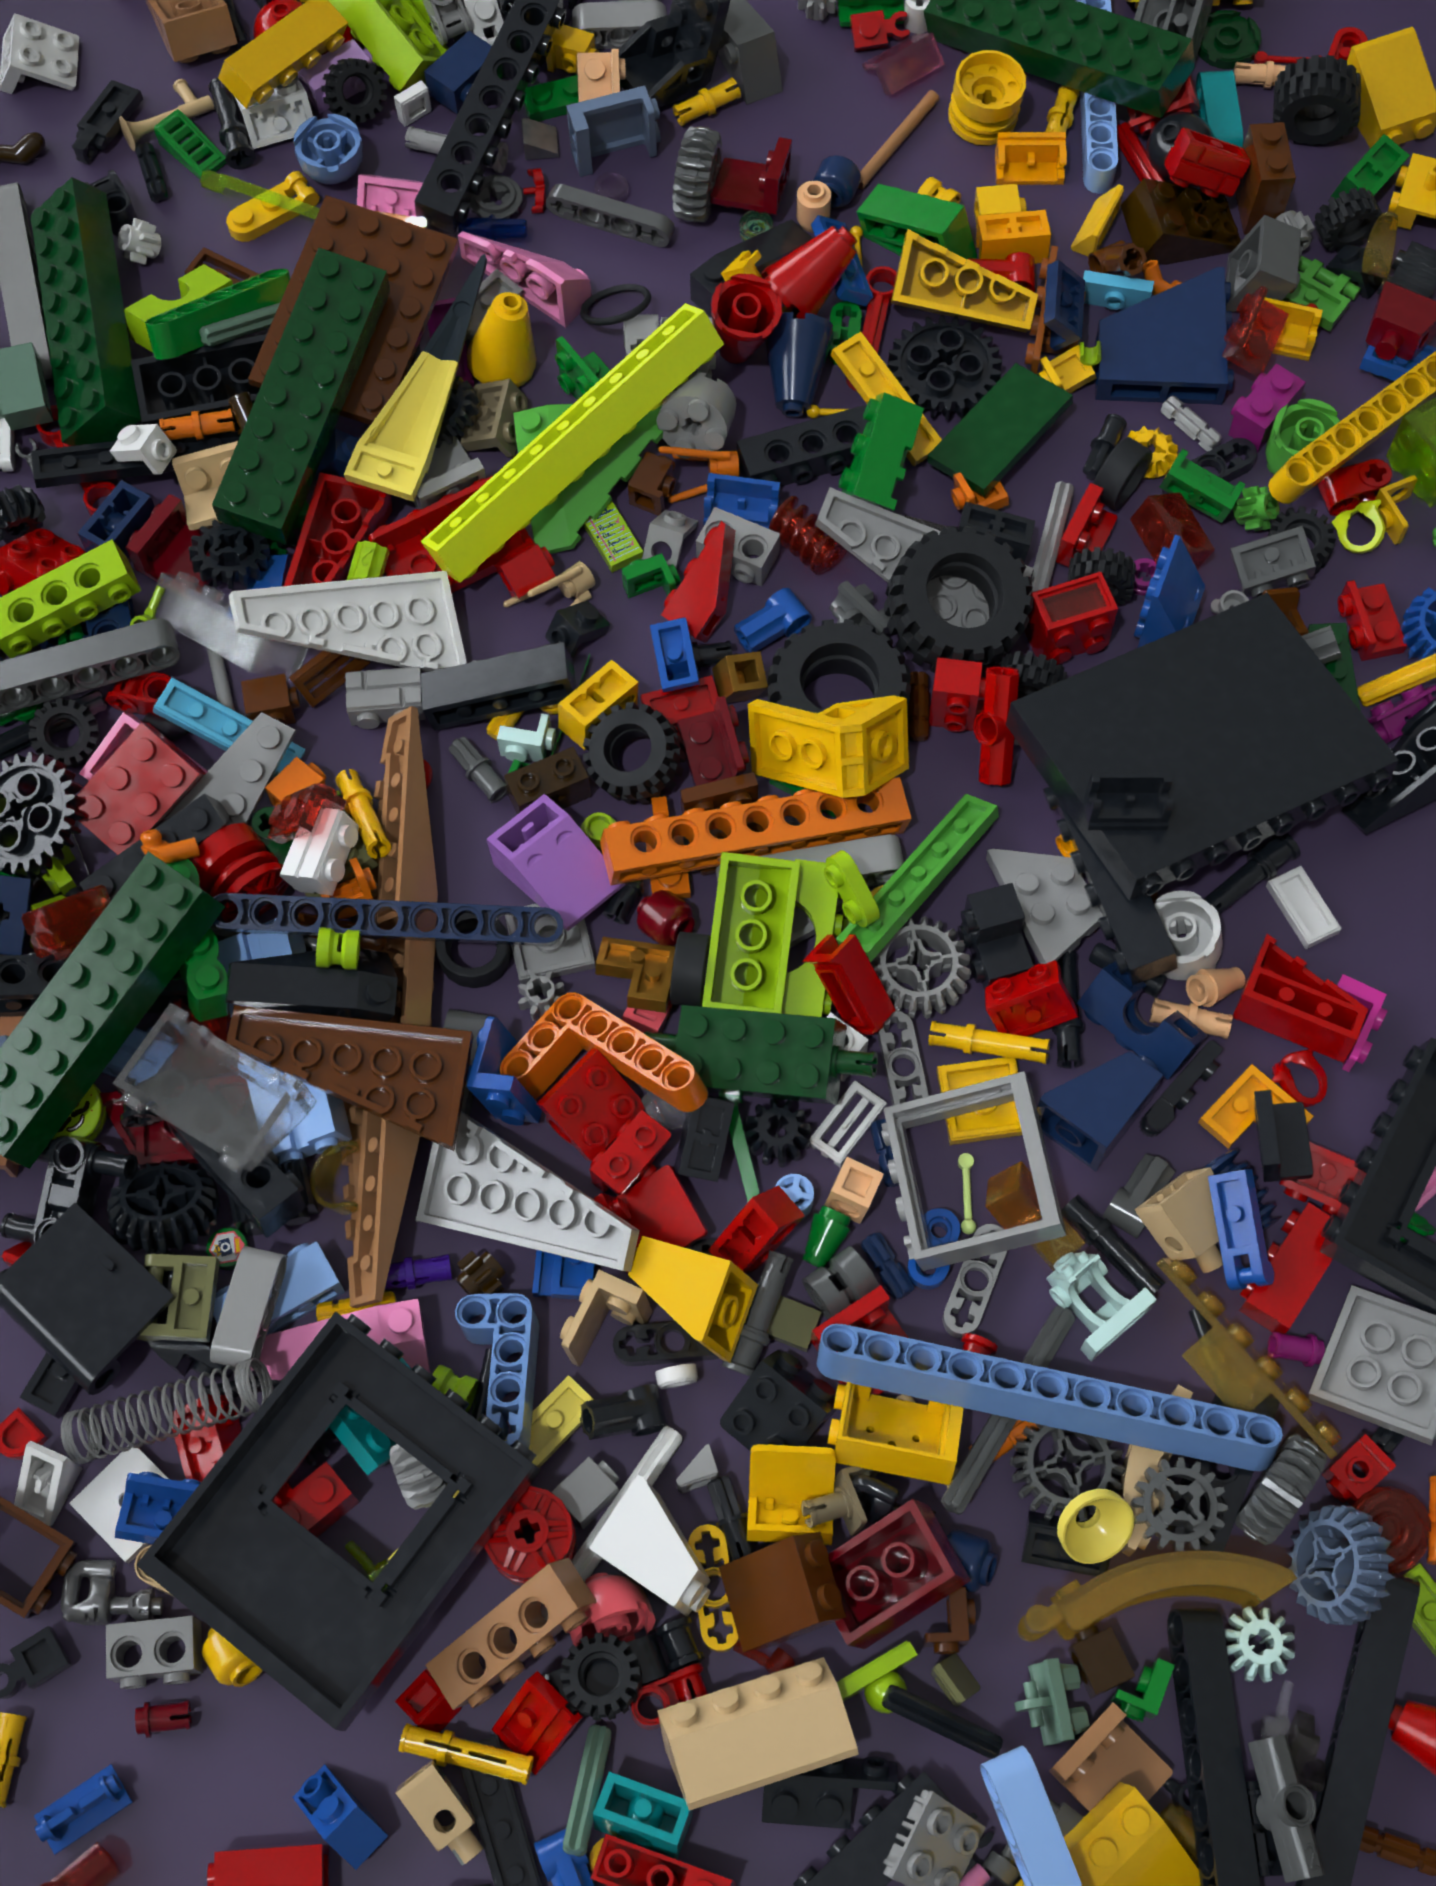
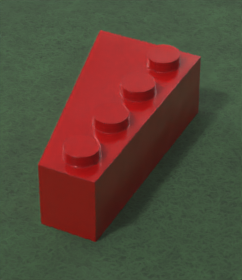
M320 472L284 586L347 580L357 541H368V536L378 527L384 525L392 513L391 495L346 481L343 477Z

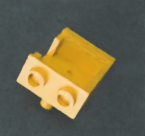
M1413 153L1408 167L1403 165L1400 167L1395 186L1401 187L1399 193L1393 192L1387 212L1393 213L1389 227L1392 229L1395 225L1411 230L1416 214L1436 219V159Z
M846 1382V1385H837L833 1409L841 1410L840 1420L832 1418L827 1444L835 1445L836 1463L945 1485L951 1483L957 1462L963 1407L928 1400L927 1405L873 1395L870 1394V1387Z

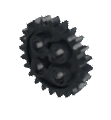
M940 315L938 323H933L929 317H926L925 326L923 327L919 323L913 322L912 332L903 329L901 339H894L893 350H889V370L914 403L924 408V410H930V417L934 419L938 411L943 412L945 420H949L951 411H955L960 418H963L964 408L967 407L971 410L1001 377L1002 359H998L999 347H992L993 337L983 338L984 328L982 327L972 331V321L970 320L963 326L958 325V316H955L951 323H946L943 315Z
M28 752L26 758L15 754L13 764L6 760L1 761L0 872L11 876L15 874L25 878L27 872L38 876L40 866L49 870L53 869L52 858L55 857L63 861L65 858L61 849L64 846L69 848L75 846L69 839L70 835L81 834V830L74 825L76 820L85 818L84 814L77 811V807L84 804L85 799L75 795L82 789V785L73 781L76 774L66 769V764L42 753L39 756L33 752Z

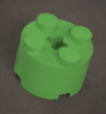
M1316 399L1298 400L1297 404L1287 407V404L1280 409L1275 417L1265 448L1267 468L1271 473L1275 474L1292 456L1340 422L1337 417L1338 412L1331 405Z

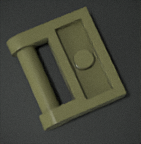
M145 1255L144 1268L161 1284H163L164 1272L173 1271L171 1293L176 1298L168 1307L166 1324H157V1317L137 1339L143 1341L210 1342L220 1260L214 1256Z

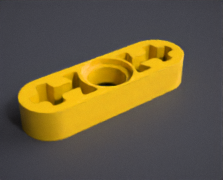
M705 1524L693 1530L688 1544L701 1565H706L705 1553L703 1550H696L695 1546L702 1542V1535L710 1534L713 1541L719 1540L720 1546L713 1548L715 1564L720 1561H724V1565L730 1563L727 1542L724 1533L718 1527ZM711 1567L705 1569L709 1577L718 1576L722 1578L719 1568ZM726 1593L721 1599L716 1601L707 1599L698 1611L702 1639L705 1645L715 1652H727L734 1648L739 1641L732 1612L722 1611L724 1625L727 1627L732 1626L733 1633L726 1636V1643L718 1644L716 1637H709L708 1630L715 1628L714 1613L705 1616L704 1608L718 1609L729 1604Z

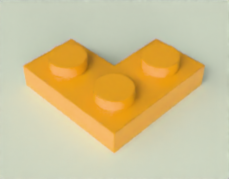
M1251 1064L1207 1110L1198 1123L1229 1149L1254 1122L1256 1123L1254 1111L1255 1091L1271 1090L1273 1104L1295 1103L1296 1101ZM1304 1108L1306 1124L1308 1125L1314 1116Z

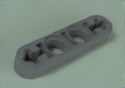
M555 184L546 199L547 208L558 217L656 247L667 246L675 231V225L672 220L663 214L565 184Z

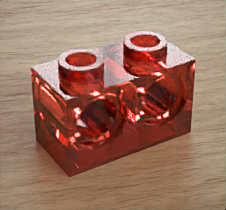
M1180 492L1148 496L1130 518L1156 564L1162 547L1170 548L1175 534L1181 536L1197 570L1215 550Z

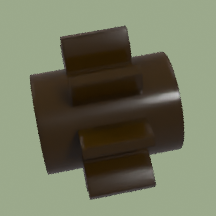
M470 1251L457 1263L462 1273L455 1280L467 1295L501 1293L504 1290L500 1279L506 1275V1272L487 1251L480 1257H477L473 1251Z

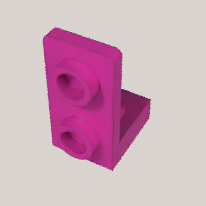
M1342 974L1336 985L1368 1008L1359 1037L1342 1067V1070L1350 1072L1356 1062L1363 1065L1373 1043L1367 1041L1371 1029L1379 1030L1388 1010L1381 1008L1387 994Z

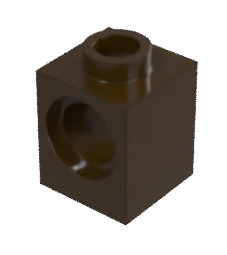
M1094 1625L1074 1635L1077 1643L1073 1644L1067 1651L1074 1665L1078 1666L1080 1678L1090 1699L1135 1677L1112 1627L1100 1632L1098 1626Z

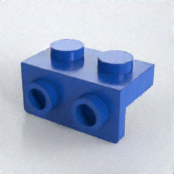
M153 1472L128 1473L125 1494L115 1529V1538L153 1544L201 1482L195 1479H184L182 1481L165 1479Z

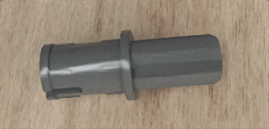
M464 736L459 739L456 738L449 747V751L466 771V778L469 781H474L491 803H496L507 795L506 784L491 767V760L487 757L483 758L468 738Z

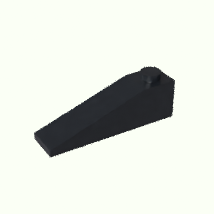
M791 219L715 254L690 273L691 300L712 318L710 309L712 296L716 287L721 282L722 284L725 282L721 272L743 251L749 250L751 254L757 249L760 251L762 257L754 265L758 272L761 273L766 267L813 238Z
M360 948L357 970L344 969L341 965L332 964L329 968L316 967V951L237 961L229 964L225 1003L254 1008L388 1022L395 1016L398 977L388 953Z

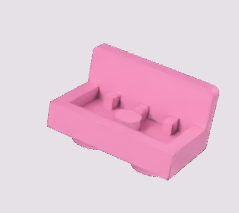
M368 174L358 175V206L418 226L426 225V222L416 219L414 203L423 182Z

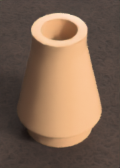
M1238 967L1200 969L1195 975H1191L1187 979L1186 992L1194 1004L1211 1007L1234 991L1242 989L1245 985V975Z

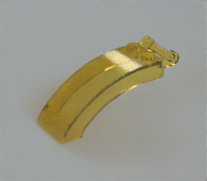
M1178 1551L1157 1554L1117 1566L1096 1576L1082 1586L1077 1579L1070 1582L1050 1598L1053 1603L1051 1606H1032L1026 1612V1615L1020 1619L1017 1625V1632L1022 1640L1034 1642L1055 1629L1063 1640L1069 1641L1074 1638L1075 1634L1092 1627L1106 1617L1123 1609L1144 1602L1171 1597H1206L1232 1602L1240 1605L1242 1609L1248 1606L1254 1608L1296 1580L1297 1577L1292 1570L1279 1564L1236 1553Z

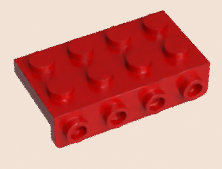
M493 476L478 479L471 486L457 493L447 494L438 502L423 509L413 510L406 517L391 524L382 525L368 536V541L386 547L390 551L384 576L442 571L420 541ZM526 529L517 531L505 542L504 547L487 558L471 577L459 583L448 576L451 593L497 572L494 564L529 543H534Z

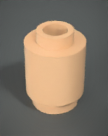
M820 181L805 182L797 190V221L805 231L814 233L811 227L814 219L818 215L830 218L831 191L826 184Z

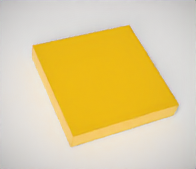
M1002 1057L937 1066L936 1073L940 1093L1015 1074L1018 1073L1015 1058ZM1015 1101L945 1119L950 1145L1022 1135Z

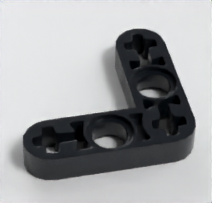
M712 1239L699 1240L692 1245L691 1250L702 1253V1251L708 1250L715 1241ZM676 1321L626 1326L620 1329L613 1339L615 1356L620 1363L626 1366L634 1367L719 1358L696 1341ZM669 1332L681 1334L685 1341L683 1348L676 1353L666 1352L661 1347V1340L665 1334ZM647 1334H655L654 1346L656 1355H649V1346L637 1348L636 1355L633 1356L628 1355L627 1349H620V1345L627 1344V1337L633 1336L636 1342L641 1344L649 1343Z

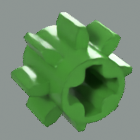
M1267 486L1243 488V498H1238L1233 507L1236 521L1240 525H1245L1246 531L1254 530L1256 532L1270 529L1269 520L1277 518L1279 514V501L1272 497L1271 493L1268 492Z

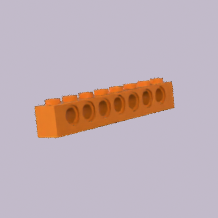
M897 777L865 796L842 798L819 791L815 792V790L803 789L794 793L793 796L779 798L777 795H768L748 804L733 801L722 805L719 809L705 811L704 808H693L679 816L668 817L665 814H658L639 823L630 824L629 821H618L603 829L600 845L611 886L717 867L721 863L722 852L762 856L880 835L901 834L905 832L912 818L901 779ZM857 804H866L873 812H863ZM821 810H830L837 818L828 819L822 815ZM784 817H795L800 822V825H790L785 821ZM757 823L762 826L764 831L754 832L749 829L747 824ZM710 830H722L727 835V838H715L710 833ZM684 836L689 840L690 844L679 845L674 842L672 837ZM638 842H645L649 844L653 850L650 852H642L638 850L634 844Z

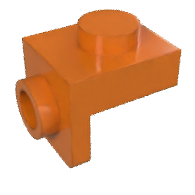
M961 472L953 475L954 489L950 493L957 510L963 509L965 501L995 510L1009 505V496L1000 481L984 497L969 487Z
M355 857L349 860L355 878L337 884L333 896L320 894L321 897L373 900L371 891L377 889L370 868L362 869ZM345 908L340 912L338 919L351 918L358 912L354 908Z

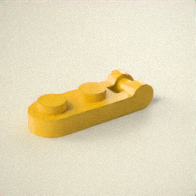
M293 171L286 177L284 182L229 212L226 223L230 235L235 240L241 242L254 240L317 205L320 196L313 187L307 186V179L300 171ZM297 194V197H295L294 199H292V200L289 199V198H291L292 196H294V195Z

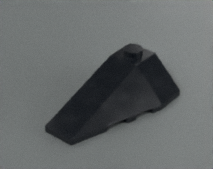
M1436 698L1406 722L1401 729L1402 737L1394 748H1390L1399 759L1392 773L1391 782L1377 792L1370 790L1359 795L1354 802L1344 806L1341 810L1365 834L1436 800Z

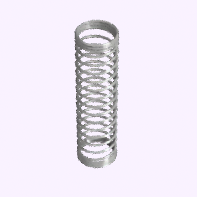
M255 1357L239 1361L235 1368L232 1365H226L223 1372L216 1368L212 1371L211 1375L207 1372H202L199 1378L190 1376L187 1382L183 1379H178L175 1385L166 1383L163 1388L154 1386L151 1392L142 1390L139 1395L130 1393L127 1399L118 1397L115 1402L107 1400L103 1406L94 1404L91 1410L88 1407H83L82 1409L67 1412L61 1423L63 1447L70 1459L80 1465L92 1462L96 1458H105L108 1454L116 1455L120 1451H129L132 1447L140 1448L144 1444L150 1445L156 1440L165 1441L167 1437L174 1438L180 1433L189 1434L192 1430L198 1431L204 1426L213 1427L216 1423H226L228 1419L237 1420L241 1415L243 1417L250 1416L252 1412L256 1413L261 1407L257 1402L256 1381L250 1365L255 1370L262 1389L261 1406L273 1392L270 1374L263 1362ZM228 1369L234 1372L235 1385L241 1398L240 1411L233 1403L232 1389L226 1376ZM215 1373L222 1375L223 1389L229 1402L228 1414L221 1407L220 1392L214 1380ZM203 1376H207L210 1379L211 1394L217 1406L216 1417L209 1411L208 1396L202 1384ZM249 1376H250V1379H251V1382H252L253 1392H252V1390H251V1386H250V1382H249ZM191 1380H196L198 1383L199 1398L205 1410L204 1421L197 1415L196 1399L190 1387ZM179 1383H183L186 1386V1399L193 1414L191 1425L185 1419L184 1403L177 1389ZM167 1387L174 1389V1403L181 1418L180 1428L173 1423L172 1406L165 1392ZM155 1390L161 1392L162 1407L169 1422L167 1432L161 1427L160 1409L153 1396ZM143 1394L149 1395L150 1411L157 1426L156 1435H153L149 1430L148 1412L141 1399ZM132 1397L137 1399L138 1415L145 1429L144 1439L137 1434V1419L134 1409L129 1402ZM119 1401L125 1402L126 1419L133 1433L132 1443L125 1437V1421L117 1405ZM108 1404L114 1406V1422L122 1438L120 1446L114 1442L113 1424L109 1413L105 1409ZM246 1405L249 1412L243 1413L244 1406ZM141 1406H142V1409H143V1412H144L145 1421H144V1418H143V1415H142ZM95 1408L102 1409V1426L110 1442L108 1450L102 1445L101 1426L94 1413ZM129 1409H130V1412H131V1415H132V1418H133V1425H132L131 1418H130V1415H129ZM232 1409L238 1414L231 1416ZM117 1412L121 1421L122 1430L117 1419ZM220 1412L225 1416L224 1419L219 1420ZM105 1415L109 1424L110 1434L106 1426ZM74 1416L77 1417L80 1439L87 1450L86 1457L79 1453L73 1440L72 1420ZM208 1416L213 1420V1422L206 1423ZM197 1420L201 1425L194 1427ZM81 1423H82V1425H83V1427H84V1429H85V1432H86L88 1445H87V1443H86V1441H85V1439H84L83 1433H82ZM184 1423L189 1427L187 1430H182ZM173 1427L177 1432L170 1434ZM160 1431L164 1434L163 1437H158ZM149 1434L153 1439L146 1441ZM136 1438L140 1441L139 1444H135ZM124 1442H125L127 1445H129L128 1447L122 1448ZM112 1446H114L117 1450L111 1451ZM102 1449V1451H104L105 1453L99 1455V1452Z

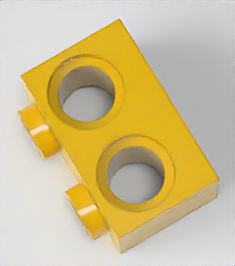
M610 660L558 703V728L583 750H586L583 746L584 738L591 739L592 734L588 729L591 724L597 726L601 722L598 716L602 712L610 715L612 713L611 707L617 704L625 709L626 702H634L637 705L638 681L616 662Z

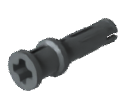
M769 1250L765 1267L759 1279L758 1287L731 1363L723 1361L721 1366L749 1377L756 1369L763 1347L769 1345L770 1335L767 1334L794 1259Z

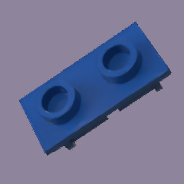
M110 1764L35 1814L34 1818L38 1825L34 1828L42 1842L47 1840L54 1855H56L132 1804L133 1801L113 1765Z

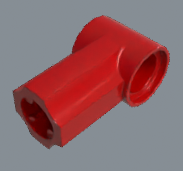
M1015 252L1009 254L1005 260L968 258L979 264V266L1035 292V258L1025 252Z

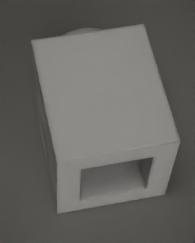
M588 1457L552 1491V1494L562 1500L571 1518L584 1529L612 1503L619 1492L618 1487L615 1485L619 1477L603 1460L597 1465Z

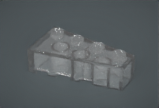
M178 571L177 576L161 572L156 586L165 588V592L156 610V619H166L171 622L174 630L252 673L267 676L285 673L287 680H290L288 677L302 667L309 650L308 647L237 633L230 601L224 598L225 593L207 585H204V587L198 585V578L182 571Z

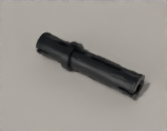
M1073 951L1071 953L1066 952L1063 955V959L1060 957L1057 962L1061 969V979L1077 1007L1078 1017L1052 1027V1032L1057 1036V1066L1071 1069V1061H1074L1075 1068L1083 1064L1080 1034L1084 1032V1024L1079 1019V1005L1076 1004L1078 1002L1077 954Z
M1079 1194L1061 1210L1062 1215L1085 1237L1084 1242L1089 1247L1093 1245L1138 1292L1146 1287L1154 1295L1166 1283L1111 1228L1112 1223L1107 1218L1103 1220L1096 1214Z

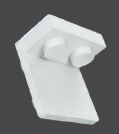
M14 13L2 41L0 91L12 94L17 83L24 82L25 76L73 91L77 81L79 36Z
M298 76L286 87H283L281 84L276 87L271 97L262 104L256 102L246 109L235 97L253 149L294 138L299 126L313 117L306 90Z

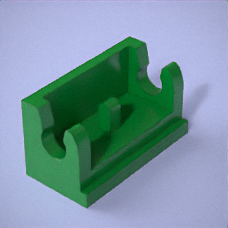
M1383 134L1344 177L1331 197L1337 199L1340 197V192L1345 191L1348 194L1351 188H1356L1358 191L1361 187L1365 188L1366 191L1370 190L1373 196H1375L1410 155L1387 135Z
M1182 448L1159 488L1222 523L1232 510L1246 484L1241 481L1235 486L1185 458L1189 451Z

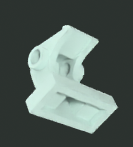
M1085 1251L1080 1253L1069 1252L1055 1262L1053 1265L1055 1271L1046 1279L1052 1286L1049 1293L1053 1300L1064 1309L1069 1308L1092 1333L1080 1348L1092 1362L1150 1311L1157 1299L1146 1287L1131 1300L1123 1297L1104 1278L1108 1270L1098 1254H1087ZM1090 1285L1107 1302L1095 1313L1078 1296Z

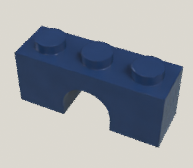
M1114 961L1100 971L1076 1004L1085 1010L1084 1013L1089 1020L1097 1025H1103L1115 1035V1040L1120 1046L1134 1051L1137 1055L1149 1058L1156 1064L1158 1071L1169 1080L1182 1070L1208 1035L1178 1010L1165 1018L1160 1025H1152L1144 1021L1137 1010V999L1147 985L1144 982L1132 985L1128 973L1121 975Z

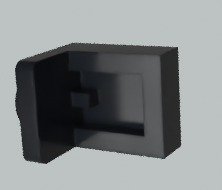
M1345 245L1326 266V269L1338 276L1344 274L1351 278L1350 281L1358 282L1361 288V295L1365 298H1370L1375 293L1387 274L1380 249Z
M584 601L557 610L545 637L550 644L564 642L571 658H573L580 644L605 636L610 624L589 601Z

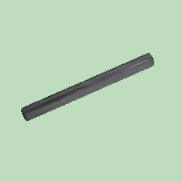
M1061 1306L1053 1308L1021 1363L1048 1368L1075 1321V1317L1070 1309H1064ZM994 1414L990 1415L941 1498V1503L947 1511L957 1515L964 1512L1017 1419Z

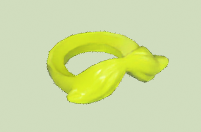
M1381 500L1361 502L1354 509L1341 512L1331 522L1335 527L1334 529H1336L1340 543L1346 550L1352 553L1364 554L1379 546L1386 531L1384 521L1378 510ZM1358 512L1371 519L1376 528L1372 541L1362 546L1352 544L1347 536L1348 520Z

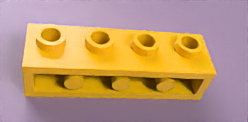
M308 0L225 59L218 79L246 109L256 102L262 104L271 97L274 89L280 84L283 87L289 85L302 68L305 67L309 70L315 66L324 52L327 50L330 53L336 51L345 40L343 34L348 22L328 0Z

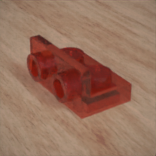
M1264 286L1258 288L1252 295L1247 293L1239 303L1237 312L1240 316L1237 322L1230 326L1224 337L1227 345L1222 354V357L1257 377L1265 371L1289 315L1264 300L1268 291Z

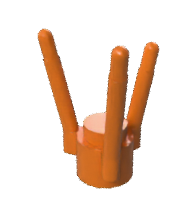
M660 446L658 449L660 453L672 454L674 459H683L676 456L679 455L690 457L683 460L707 461L709 473L739 477L737 451H709ZM707 484L672 495L668 498V502L674 503L706 493Z

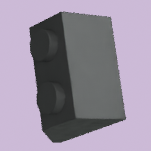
M1266 215L1260 219L1228 255L1226 282L1231 283V294L1229 302L1226 303V310L1235 312L1249 309L1253 295L1282 301L1288 293L1291 294L1295 291L1300 281L1298 264L1302 254V246H1300L1301 229Z

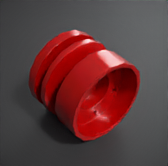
M245 823L230 824L217 830L198 846L200 856L189 858L198 871L200 888L212 897L222 893L283 895L289 886L280 877L283 864L278 862L277 857L273 853L267 851L262 839L250 825ZM233 902L224 904L225 908L220 914L221 919L225 923H229L237 917L238 907ZM267 904L263 906L259 912V917L266 911H268L274 904Z
M529 1486L484 1548L498 1572L514 1585L522 1586L549 1563L569 1558L572 1561L578 1546L576 1528L571 1515L561 1499L546 1489ZM526 1525H531L534 1531L540 1530L534 1534L535 1541L527 1544L524 1538H519L524 1535L523 1527Z

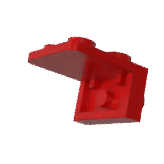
M43 528L35 529L33 532L15 539L0 547V595L4 596L85 554L86 551L56 536L52 531Z

